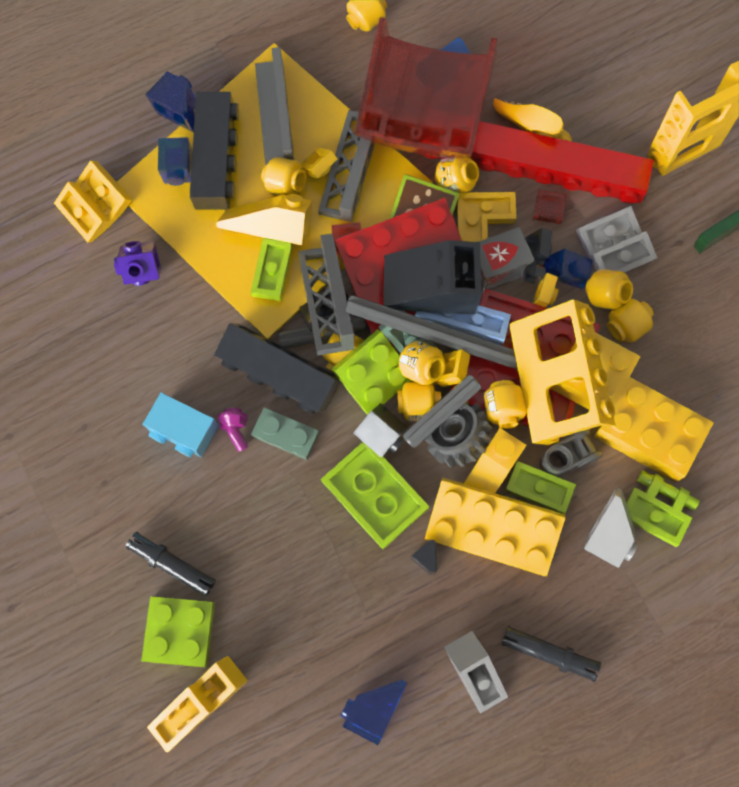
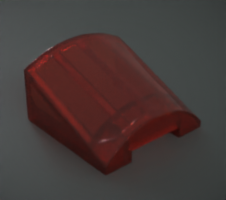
M380 17L355 127V135L383 146L416 154L446 158L472 157L497 56V38H491L488 54H467L438 50L389 36L386 19Z

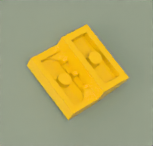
M90 160L76 182H68L54 204L87 242H93L121 216L132 202V199L98 161Z

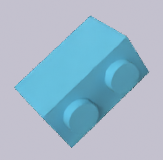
M161 392L142 424L150 431L148 435L150 438L162 444H165L166 440L176 444V451L190 458L193 453L200 457L203 456L219 427L214 418Z

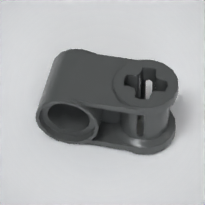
M587 429L577 432L564 441L551 446L540 459V469L556 477H561L577 468L579 469L601 458L603 454L601 451L596 450L588 436L590 431ZM549 456H558L563 462V467L556 468L552 466Z

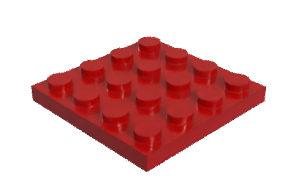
M446 198L338 238L334 240L355 296L383 305L384 255L448 240L462 241ZM405 310L408 314L416 315V311ZM365 319L370 334H373L376 330L381 331L379 329L381 324Z
M486 288L479 305L485 307L487 303V308L511 314L509 324L549 309ZM570 316L537 328L543 362L570 353L576 342ZM594 323V331L598 333L600 324ZM508 324L506 337L502 346L514 349L510 326ZM470 354L466 376H473L481 386V389L468 400L471 406L477 404L485 412L484 393L490 388L492 383L497 381L510 380L515 385L521 387L518 367L513 369ZM458 384L452 385L450 391ZM549 388L555 422L570 419L576 403ZM527 413L521 421H518V424L529 427Z

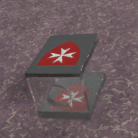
M515 228L479 241L482 292H484L485 288L491 290L523 278V271L526 265L533 263L534 257L520 228Z

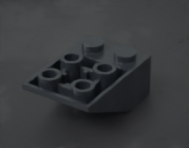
M448 240L384 255V306L396 310L476 314L482 296L480 242Z

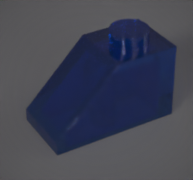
M167 71L145 95L157 114L194 133L196 97L191 90L192 84L184 76H177Z
M401 679L357 695L355 701L349 698L340 717L346 719L342 727L379 745L407 682Z

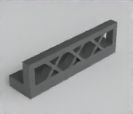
M280 47L272 48L273 61L255 63L265 165L274 157L294 160L285 71Z
M370 104L367 114L348 110L335 153L338 160L332 164L318 210L319 215L353 222L382 122L380 106ZM353 121L364 123L362 133L356 136L351 130ZM355 144L357 147L355 156L348 161L343 154L344 149ZM348 169L350 173L347 183L340 186L336 176ZM340 194L342 197L340 210L327 208L329 200Z
M333 234L321 235V248L298 251L317 356L354 350V333L350 314L346 312L347 300ZM323 258L324 264L318 271L306 264V260ZM318 280L329 287L323 295L311 289ZM322 305L334 311L328 320L316 314ZM327 330H330L339 336L340 342L322 345L321 337Z

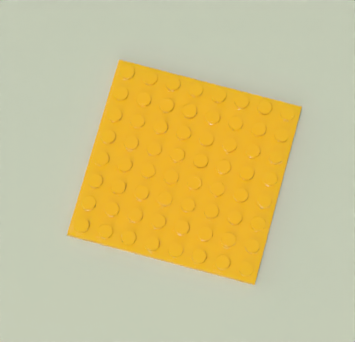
M275 43L219 91L231 92L234 103L239 105V120L234 121V129H237L238 145L233 146V155L236 156V172L231 173V181H234L235 198L230 199V208L277 196L270 194L266 190L261 178V173L265 166L255 69V63L273 61L272 48L278 47ZM281 49L294 160L301 164L318 147L332 150L335 154L347 113L350 109ZM195 113L117 181L132 199L129 207L252 326L268 339L273 337L300 311V306L307 304L298 251L321 248V235L333 234V238L336 240L388 220L404 174L433 183L380 135L377 136L353 222L322 216L318 213L330 171L318 179L307 176L303 191L297 195L302 196L303 199L312 200L309 233L302 245L292 243L293 250L282 300L276 301L252 297L251 295L261 244L265 237L217 228V221L225 210H195L190 199ZM352 122L351 130L355 136L362 133L364 123ZM353 144L344 149L343 154L348 161L354 158L357 150L356 145ZM348 169L336 176L340 186L347 183L350 173ZM339 194L330 199L327 208L340 210L341 195ZM336 248L340 271H342L344 266ZM323 258L306 260L307 266L316 271L324 264ZM318 280L311 289L319 293L326 284Z

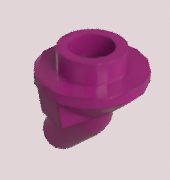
M226 408L223 413L218 415L220 429L227 431L238 452L243 451L248 447V444L239 428L246 426L248 415L242 413V410L239 408Z

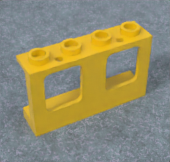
M739 61L729 66L715 94L706 100L691 106L681 90L676 93L647 153L648 158L654 160L653 167L658 169L662 176L721 146L739 117ZM700 119L695 130L691 131L693 125ZM701 140L704 141V143H702V144H700V145H698V146H696V147H694V148L688 150L687 152H685V153H683V154L677 156L678 153L681 152L683 149H685V148H687V147H689V146H691V145H693V144H695V143H697V142H699V141H701Z
M574 299L509 324L532 443L551 445L558 443L559 438L600 425L615 426L613 417L615 415V407L609 398L607 390L608 375L602 367L600 358L602 348L600 341L595 335L593 326L595 316L588 304ZM570 316L577 348L573 352L543 362L537 328ZM578 377H583L588 393L590 411L584 415L556 423L549 388Z

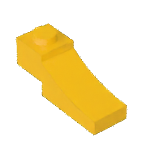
M226 656L216 662L194 684L187 687L147 728L168 753L215 710L228 701L248 680L230 657Z

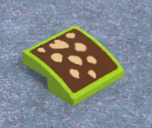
M404 174L389 219L446 198L453 215L460 193Z

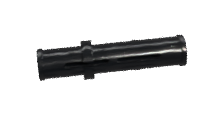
M137 531L132 535L134 540H128L126 544L127 550L147 560L150 567L160 568L199 592L202 596L207 597L210 593L209 589L214 587L216 579L209 577L168 552L165 545H157Z
M511 626L507 627L506 636L503 637L501 643L502 646L557 666L559 671L563 673L569 671L592 682L596 681L598 677L596 673L601 668L600 661L574 653V649L568 646L564 649L511 628Z

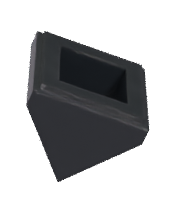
M429 540L411 556V560L429 575H435L437 572V546L435 540Z

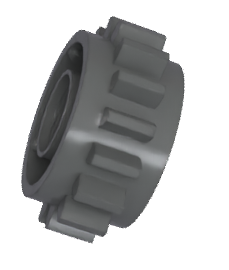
M467 401L425 439L429 444L427 449L441 464L445 462L449 467H453L455 464L464 467L465 464L475 462L477 458L486 452L485 449L492 440L489 433L493 431V427L489 424L486 413L477 404L471 406Z

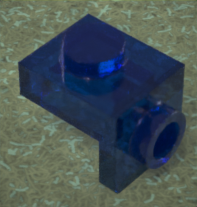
M564 248L551 254L545 260L544 266L546 273L558 277L557 281L582 290L586 288V283L591 276L592 259Z

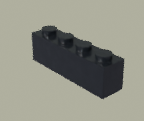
M196 92L190 199L195 210L230 209V199L235 198L234 181H231V173L236 172V156L233 155V146L238 145L237 129H234V121L239 120V105L234 103L231 92Z
M229 323L214 356L222 359L221 364L224 367L233 371L240 369L248 374L246 378L258 385L266 383L274 388L272 391L274 394L287 400L291 397L299 401L298 406L312 414H315L316 411L322 412L327 409L341 382L335 374L240 323Z

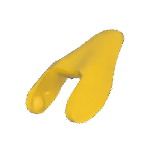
M494 98L493 106L496 112L523 131L572 141L571 135L563 129L564 123L561 117L556 113L534 104L521 105V103L515 104L514 101L509 103L508 101L503 102Z

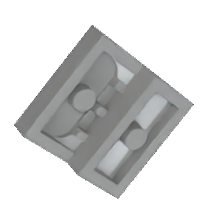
M631 206L575 230L596 271L609 269L625 273L658 258L647 231H641Z

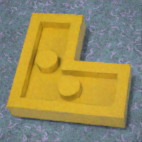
M471 192L459 194L457 200V229L462 241L479 242L487 239V224L516 223V192Z

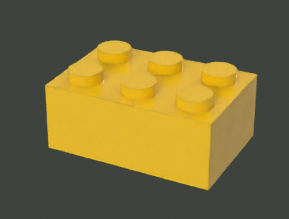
M629 377L614 405L615 415L613 417L615 426L600 425L593 437L676 483L687 475L714 422Z

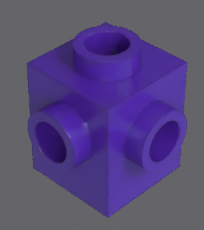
M130 241L120 246L118 255L114 258V267L117 275L122 276L124 285L133 283V285L140 286L149 283L151 280L159 279L162 267L155 241L146 243Z

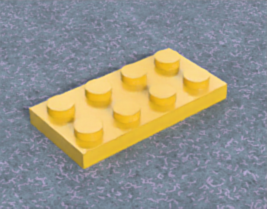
M442 478L425 539L435 540L436 543L547 577L565 521V514Z

